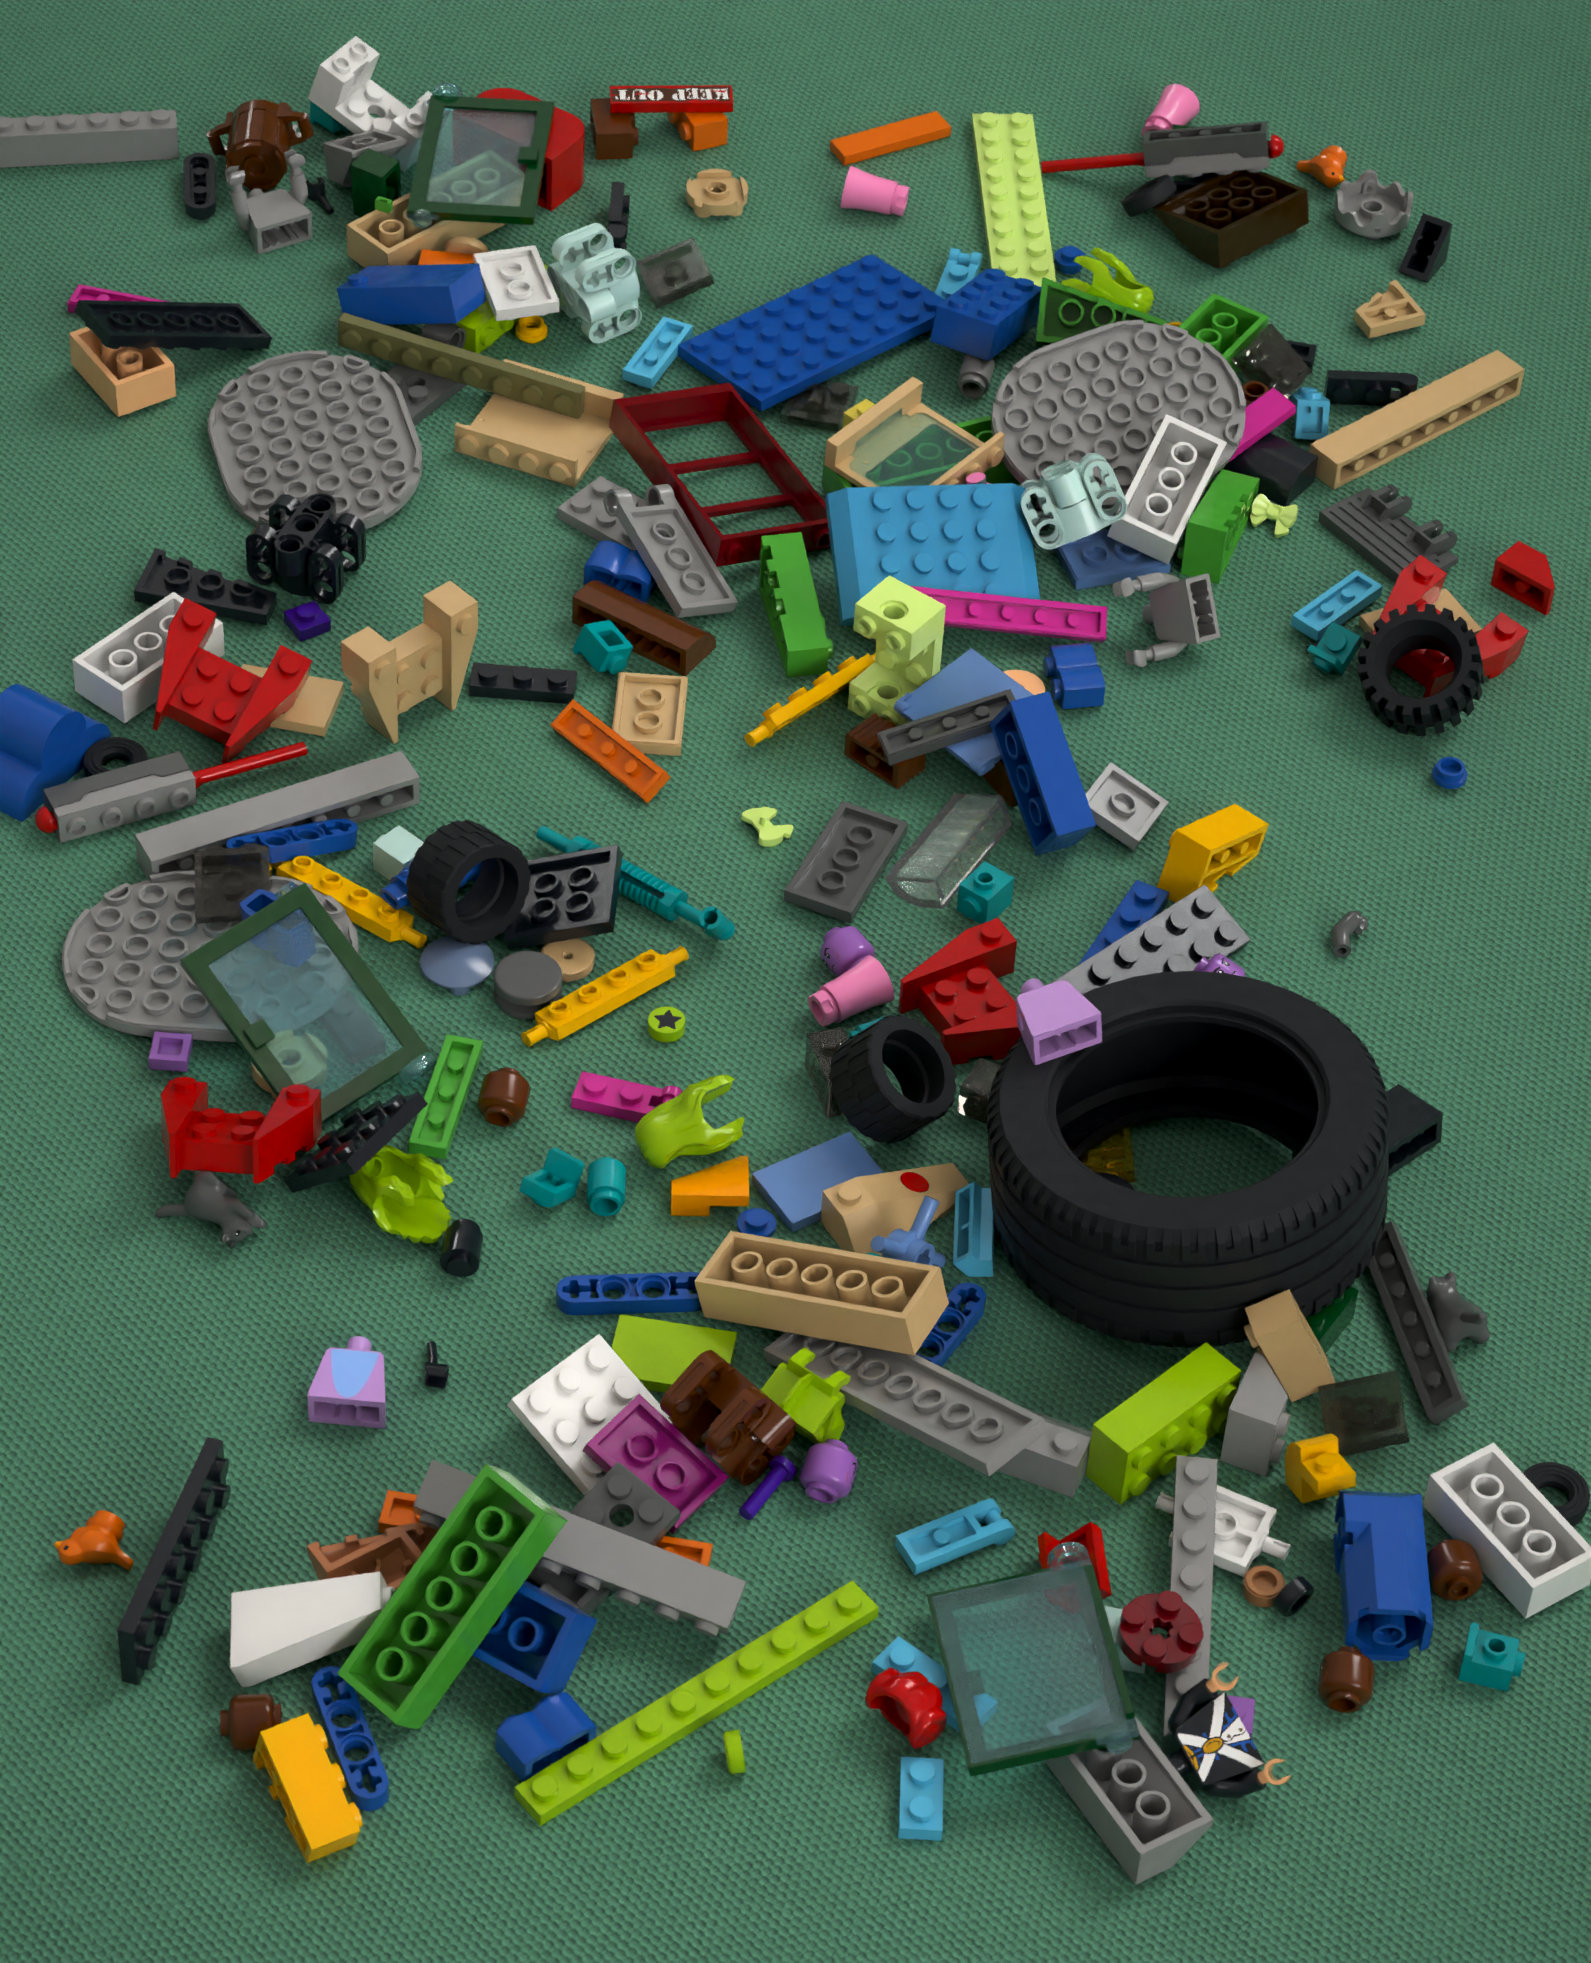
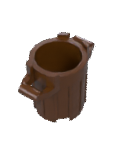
M264 99L250 100L242 103L233 113L229 112L226 114L225 123L219 124L206 133L213 154L225 156L226 169L239 165L238 171H245V180L242 185L249 188L250 192L254 189H261L263 192L274 189L287 172L288 163L283 153L289 151L291 146L300 144L314 135L307 113L292 111V108L286 102L279 103L278 105ZM297 121V124H298L299 129H300V133H296V132H297V124H296V125H292V122ZM228 134L227 146H223L220 135Z

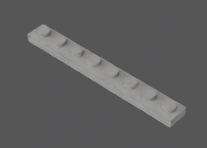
M1179 1455L1176 1457L1169 1591L1178 1593L1182 1597L1183 1602L1196 1612L1202 1623L1204 1636L1196 1657L1189 1666L1177 1672L1165 1673L1162 1738L1170 1732L1168 1719L1180 1696L1201 1680L1209 1679L1218 1459ZM1162 1742V1751H1167Z

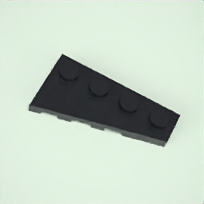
M158 548L154 549L134 590L136 602L154 605L172 592H175L184 599L187 598L217 613V617L262 625L268 624L277 605V593L240 579L233 582L223 578L222 572L211 568L207 572L193 567L192 561L182 557L177 561L166 557V551Z

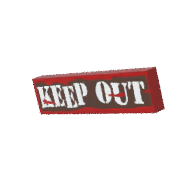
M732 85L609 86L611 113L733 112Z

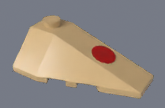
M953 1163L855 1177L823 1190L820 1222L842 1250L863 1254L871 1252L882 1256V1253L875 1252L871 1248V1241L874 1237L881 1236L887 1238L896 1229H903L906 1232L910 1231L925 1195L940 1201L931 1223L937 1218H943L955 1208V1192L969 1185V1183Z

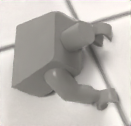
M294 149L283 153L291 173L289 174L291 183L289 193L284 189L264 193L261 189H254L246 196V191L242 187L245 180V171H238L239 165L228 167L225 170L226 182L228 186H232L230 194L237 223L241 229L247 231L258 255L313 239L312 213L304 206L308 196V189L304 172L300 168V166L305 164V158L301 154H296Z
M1156 572L1137 576L1135 580H1131V577L1112 584L1115 599L1121 594L1125 598L1135 591H1150V604L1145 605L1143 608V618L1146 623L1154 624L1157 638L1165 640L1163 643L1151 645L1145 650H1125L1127 664L1144 667L1147 665L1146 660L1155 662L1177 656L1188 644H1198L1220 638L1209 573L1179 580L1175 575Z

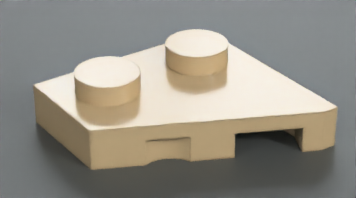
M1394 280L1389 283L1388 290L1385 293H1376L1371 297L1370 302L1364 303L1355 310L1354 321L1368 338H1373L1424 325L1426 314L1399 282Z

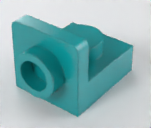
M1332 621L1318 645L1315 647L1310 644L1307 652L1313 659L1312 664L1319 670L1328 674L1333 670L1343 675L1362 644L1363 639L1360 635Z

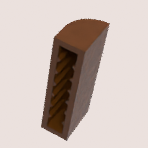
M598 580L587 583L572 598V623L583 627L585 624L611 620L632 644L633 652L683 676H687L716 648V639L712 634Z

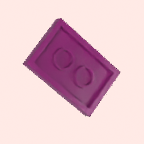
M640 1394L604 1426L582 1450L606 1473L617 1462L621 1463L680 1511L681 1518L669 1530L671 1534L676 1532L729 1477Z

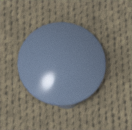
M450 936L439 938L430 943L424 949L420 958V972L423 977L428 978L436 985L448 988L450 993L459 996L469 993L471 987L482 983L494 971V955L485 943L464 944Z

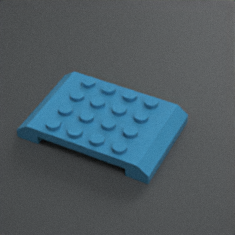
M1013 483L851 487L828 493L825 498L840 626L854 625L855 603L889 575L908 586L1040 600L1032 533L1020 505L1021 495L1026 488Z

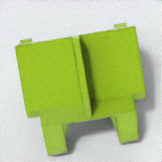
M803 1348L789 1358L787 1364L784 1362L779 1364L761 1391L797 1423L794 1427L795 1431L814 1444L825 1443L828 1439L839 1440L845 1426L841 1410L846 1400L844 1398L845 1395L840 1393L839 1390L849 1383L851 1376L839 1370L830 1377L822 1379L805 1368L808 1363L815 1359L816 1354L807 1348Z

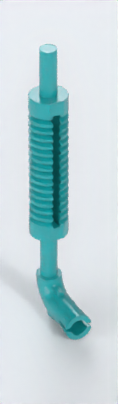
M544 825L538 829L536 834L538 839L565 854L601 847L581 835L570 840ZM622 858L618 890L620 894L669 921H674L681 916L705 929L706 935L714 939L723 941L730 939L734 935V923L725 917L721 910L716 909L714 906L706 907L703 911L698 910L687 904L688 895L686 892L671 886L670 883Z

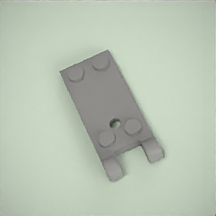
M670 485L649 486L646 491L647 506L636 507L630 491L626 488L609 489L605 493L604 507L607 514L612 517L617 516L677 618L734 611L738 604L736 597L677 502Z

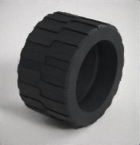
M458 820L438 828L418 848L409 867V875L406 882L408 887L407 896L412 904V909L421 918L453 939L464 944L470 943L473 945L492 940L495 936L502 934L516 920L517 915L525 905V899L530 889L529 880L531 876L528 869V861L518 847L479 823L476 824L470 820ZM481 862L480 873L474 886L461 900L456 902L457 891L462 880L475 865Z
M904 1015L886 1016L845 1041L835 1051V1056L831 1059L830 1063L831 1072H829L833 1096L836 1098L840 1111L848 1119L847 1121L864 1136L880 1143L892 1144L897 1141L901 1142L944 1116L948 1109L952 1107L957 1089L955 1069H953L952 1060L949 1053L943 1047V1043L927 1026L925 1027L921 1022L913 1018H907ZM883 1063L897 1078L903 1095L889 1080Z

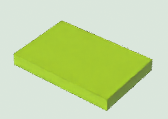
M620 1314L611 1348L647 1390L666 1393L688 1366L701 1353L707 1350L716 1352L732 1365L737 1343V1332Z

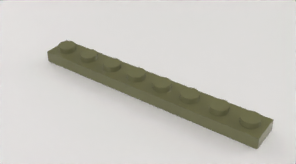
M344 312L338 319L339 346L579 419L584 412L585 386Z

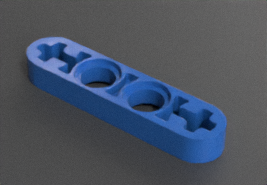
M339 818L234 837L226 843L225 860L227 864L235 868H252L293 860L297 856L310 857L348 850L356 846L358 826L351 820Z
M671 1272L568 1276L557 1284L556 1304L563 1313L574 1316L700 1311L702 1308L694 1283L700 1273ZM649 1288H657L663 1292V1295L657 1298H649L643 1292ZM616 1289L624 1295L619 1299H609L603 1294L608 1290ZM671 1289H675V1295L671 1296ZM689 1290H696V1294H690ZM591 1292H596V1298H591ZM577 1293L578 1298H571L570 1294Z
M958 1284L947 1295L948 1306L920 1346V1348H933L938 1354L931 1358L923 1357L918 1352L916 1355L940 1367L946 1363L985 1312L986 1293L977 1284ZM961 1302L967 1303L963 1308V1313L960 1312ZM943 1322H950L955 1324L958 1329L953 1332H944L938 1328V1325Z
M323 1667L312 1678L313 1701L335 1760L343 1773L350 1800L360 1810H377L385 1805L389 1797V1782L385 1768L354 1688L337 1674L340 1667ZM332 1684L338 1690V1700L332 1702L330 1690L325 1685ZM346 1714L352 1716L355 1722L349 1727L341 1728L335 1726L332 1720L336 1716ZM352 1748H361L367 1751L368 1756L361 1761L355 1762L347 1759L345 1753ZM368 1774L369 1783L373 1789H376L375 1792L368 1793V1790L363 1788L362 1776Z

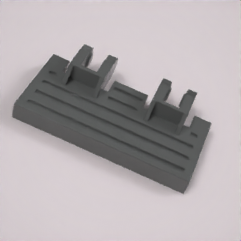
M1392 484L1376 491L1368 487L1319 512V523L1394 583H1396L1400 572L1419 555H1422L1444 572H1446L1447 568L1458 563V558L1450 552V549L1455 546L1458 540L1457 535L1453 531L1441 534L1444 529L1443 524L1436 519L1420 527L1404 516L1413 504L1412 499L1406 495L1397 498L1399 494L1398 488Z

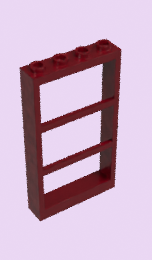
M730 383L614 399L609 428L653 485L668 484L672 487L677 502L717 567L760 560L761 536L801 532L806 552L831 548L825 502ZM726 421L749 452L668 464L645 433ZM758 462L782 494L701 507L677 475ZM792 505L804 522L722 535L710 518Z

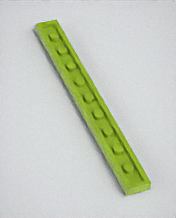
M853 1580L520 1783L515 1787V1798L540 1826L873 1621L878 1617L879 1607Z

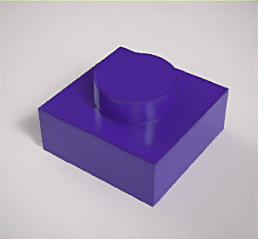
M315 601L284 611V623L300 642L331 631V620Z

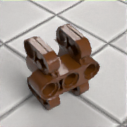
M712 1350L701 1353L666 1391L660 1403L661 1410L670 1416L669 1419L672 1424L696 1447H706L705 1451L722 1467L721 1469L730 1478L733 1479L734 1477L744 1486L756 1481L769 1467V1462L772 1458L782 1453L791 1442L795 1432L794 1427L797 1425L794 1419Z

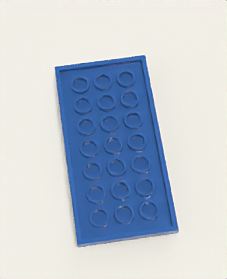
M870 254L807 285L792 290L775 300L769 301L758 308L743 313L741 316L720 324L709 331L692 337L678 345V357L717 383H730L744 401L759 411H763L933 329L937 305L945 299L878 257Z

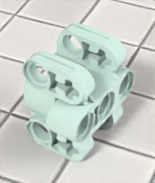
M599 223L587 225L559 237L552 246V254L557 262L547 266V273L553 288L560 296L559 307L571 319L580 317L583 320L581 324L582 332L593 343H603L635 329L642 319V313L638 306L640 286L635 271V258L627 250L615 248L613 236ZM597 234H602L601 241L596 245L590 246L592 238ZM621 258H626L624 265L616 270L615 263ZM631 309L630 316L626 320L620 321L623 312Z
M1098 453L1086 454L1079 463L1072 460L1058 462L1045 468L1041 473L1039 481L1027 480L1020 484L1021 487L1026 488L1020 498L1021 509L1035 541L1044 549H1055L1091 535L1108 525L1118 522L1127 512V502L1114 470L1107 460ZM1098 466L1100 468L1099 474L1105 484L1099 485L1093 476L1094 467ZM1030 495H1037V501L1043 511L1036 513L1030 502ZM1116 497V503L1113 507L1108 509L1102 508V503L1106 498ZM1120 505H1121V508H1120L1119 512H1118L1117 514L1113 515L1115 512L1118 511V509H1119V507H1120ZM1044 525H1055L1054 530L1049 535L1043 536L1039 534L1040 529Z

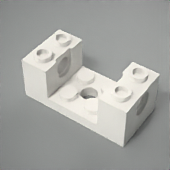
M355 36L320 64L308 99L354 134L379 129L406 138L407 145L392 157L399 160L400 169L406 171L418 159L430 97L433 94L427 91L417 100L416 105L412 109L406 107L371 80L380 54ZM444 108L437 143L441 139L452 109ZM369 113L377 114L380 117L373 118Z

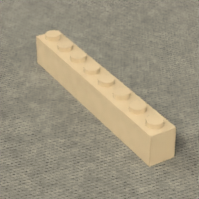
M1496 350L1462 368H1458L1454 372L1433 381L1417 391L1409 393L1393 403L1387 404L1385 407L1369 415H1365L1361 419L1310 444L1309 452L1318 456L1315 476L1331 489H1337L1520 395L1525 369L1499 350Z

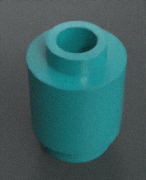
M603 1157L593 1161L588 1166L587 1202L591 1210L597 1215L612 1216L617 1214L625 1203L626 1168L623 1163L616 1159Z

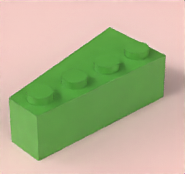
M1042 277L1036 345H1049L1119 321L1144 320V323L1157 325L1167 323L1163 319Z
M1221 469L1216 479L1210 481L1205 496L1187 522L1185 540L1183 539L1180 544L1177 557L1182 560L1180 574L1194 577L1209 573L1210 582L1220 583L1250 519L1252 504L1258 495L1259 478Z
M802 533L761 536L758 589L786 677L824 674L827 672L828 659L833 658V645L831 638H826L825 619L820 613Z

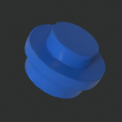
M1065 246L1057 250L1054 256L1057 269L1065 274L1078 273L1083 266L1074 262V259L1077 256H1085L1084 252L1075 246Z
M1444 757L1433 767L1432 779L1443 788L1455 789L1466 783L1467 771L1461 760L1454 757Z
M760 1208L748 1209L739 1215L737 1230L741 1233L771 1238L776 1230V1220L767 1210Z

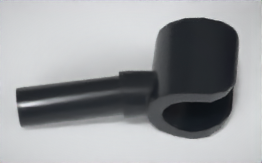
M317 177V184L309 183L306 180L308 199L318 201L327 214H333L334 209L326 198L324 178Z
M430 1341L427 1343L428 1360L425 1363V1385L446 1388L449 1365L438 1363L437 1344L434 1341Z

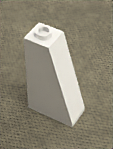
M373 1572L231 1593L230 1668L242 1688L251 1687L360 1642L395 1590L393 1586H387L381 1572Z

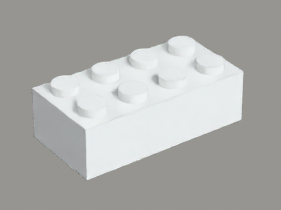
M1166 414L1125 495L1127 512L1121 520L1111 525L1107 536L1168 565L1187 527V522L1194 513L1219 463L1227 442Z
M172 592L72 659L75 691L123 723H126L155 703L158 696L169 625L184 598ZM216 619L213 633L207 641L204 650L222 657L225 655L223 623Z
M1495 1443L1429 1476L1423 1503L1424 1508L1453 1539L1463 1540L1473 1546L1478 1554L1483 1573L1525 1619L1590 1585L1591 1546Z

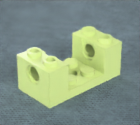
M890 575L855 603L853 630L868 639L874 638L876 640L875 662L849 683L848 710L865 719L877 713L878 717L882 716L884 720H890L895 726L909 722L894 710V704L908 692L912 693L940 672L946 605Z

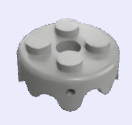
M1369 169L1364 171L1355 182L1344 180L1340 189L1336 190L1334 216L1342 227L1368 239L1378 240L1382 237L1392 236L1407 227L1411 217L1414 193L1413 191L1405 193L1398 181H1394L1389 186L1380 184L1377 173Z

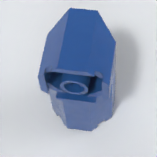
M1339 1490L1334 1522L1338 1523L1337 1534H1334L1333 1549L1335 1572L1339 1573L1338 1575L1340 1576L1345 1644L1353 1647V1644L1359 1647L1362 1654L1370 1660L1402 1661L1410 1657V1649L1418 1645L1419 1652L1428 1648L1433 1631L1421 1494Z

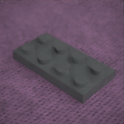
M842 801L784 890V901L851 923L905 838L908 823Z

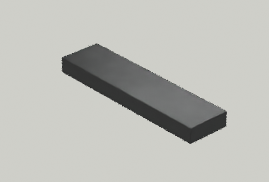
M1011 689L878 732V742L890 766L992 732L990 722L1015 698Z

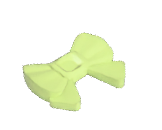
M1259 494L1252 504V513H1250L1251 524L1253 527H1257L1267 518L1276 521L1274 536L1276 538L1285 536L1289 533L1288 528H1291L1297 519L1298 506L1294 504L1283 507L1273 504L1264 494Z
M770 807L752 808L742 813L741 820L752 824L759 833L758 843L760 846L774 847L783 841V837L791 838L793 833V825H773L770 822L777 815V809Z

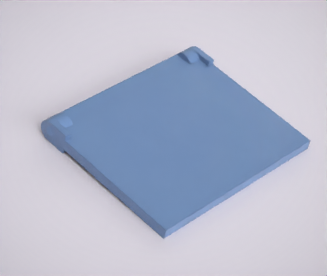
M971 648L912 693L908 692L897 700L894 704V710L911 722L1011 689L1015 700L1033 696V694ZM993 732L944 747V749L979 776L986 774L995 767V763L1002 759Z

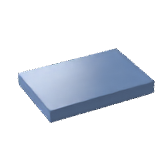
M1110 529L1097 531L1084 538L1053 549L1075 590L1113 584L1128 577H1131V580H1135L1137 576L1156 572L1168 574L1171 568L1170 562L1167 565L1108 537Z
M848 1132L752 1173V1184L789 1230L795 1232L820 1221L823 1190L855 1177L884 1172L851 1132Z

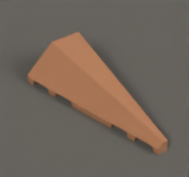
M417 1522L386 1528L382 1535L358 1539L356 1534L345 1536L344 1542L321 1547L319 1542L307 1545V1553L318 1580L381 1572L387 1586H393L396 1591L438 1530Z

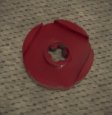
M1169 1590L1163 1591L1160 1594H1145L1129 1602L1122 1610L1117 1631L1118 1644L1124 1655L1140 1667H1142V1663L1156 1667L1155 1672L1173 1673L1189 1666L1196 1657L1204 1636L1202 1623L1196 1612L1183 1602L1182 1597L1178 1593ZM1153 1628L1166 1630L1168 1632L1167 1638L1163 1639L1160 1634L1153 1635L1151 1633Z

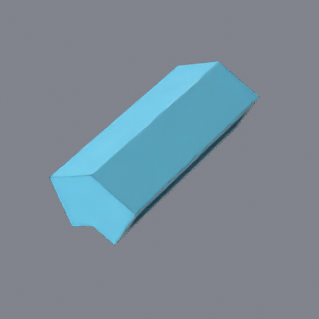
M975 1182L955 1192L953 1265L968 1277H993L994 1212L992 1209L991 1188H981Z

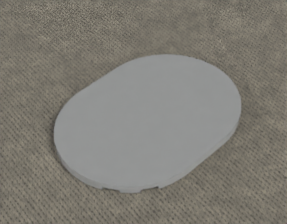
M1125 320L1103 325L1049 344L1019 360L1001 382L992 407L991 429L993 436L998 432L1005 434L1002 461L1018 482L1023 483L1027 480L1039 481L1042 471L1053 464L1064 460H1072L1079 463L1086 454L1098 453L1107 460L1114 470L1125 497L1166 414L1227 442L1212 475L1213 477L1231 460L1239 446L1245 428L1246 401L1241 383L1228 361L1209 343L1206 342L1204 344L1190 336L1187 330L1167 323L1157 325L1144 323V320ZM1098 466L1094 467L1093 476L1099 485L1105 484L1099 474L1100 468ZM1116 497L1106 498L1102 503V508L1108 509L1113 507L1116 503Z
M299 351L263 360L247 368V373L237 380H230L219 392L218 399L209 412L208 433L210 444L226 494L234 508L256 526L260 524L269 526V508L280 495H291L302 504L310 495L325 493L335 499L337 518L344 513L354 514L362 520L365 529H369L399 511L414 494L422 476V449L400 388L386 372L378 371L371 367L368 361L348 354L345 357L328 355V351Z
M171 871L149 875V880L133 885L128 883L122 884L105 893L103 900L90 910L85 909L70 928L62 950L63 974L68 991L76 1004L87 1015L109 1028L124 1033L153 1037L154 1031L192 1034L193 1040L237 1042L182 968L180 960L242 922L239 903L257 889L272 892L280 898L305 882L271 875ZM306 883L359 955L356 928L347 916L344 907L331 895L325 896L313 890L312 885ZM313 925L312 930L316 954L299 968H292L281 964L273 957L271 952L260 950L252 946L248 941L208 965L251 1025L263 1018L274 1034L284 1031H295L328 1012L349 989L353 979Z

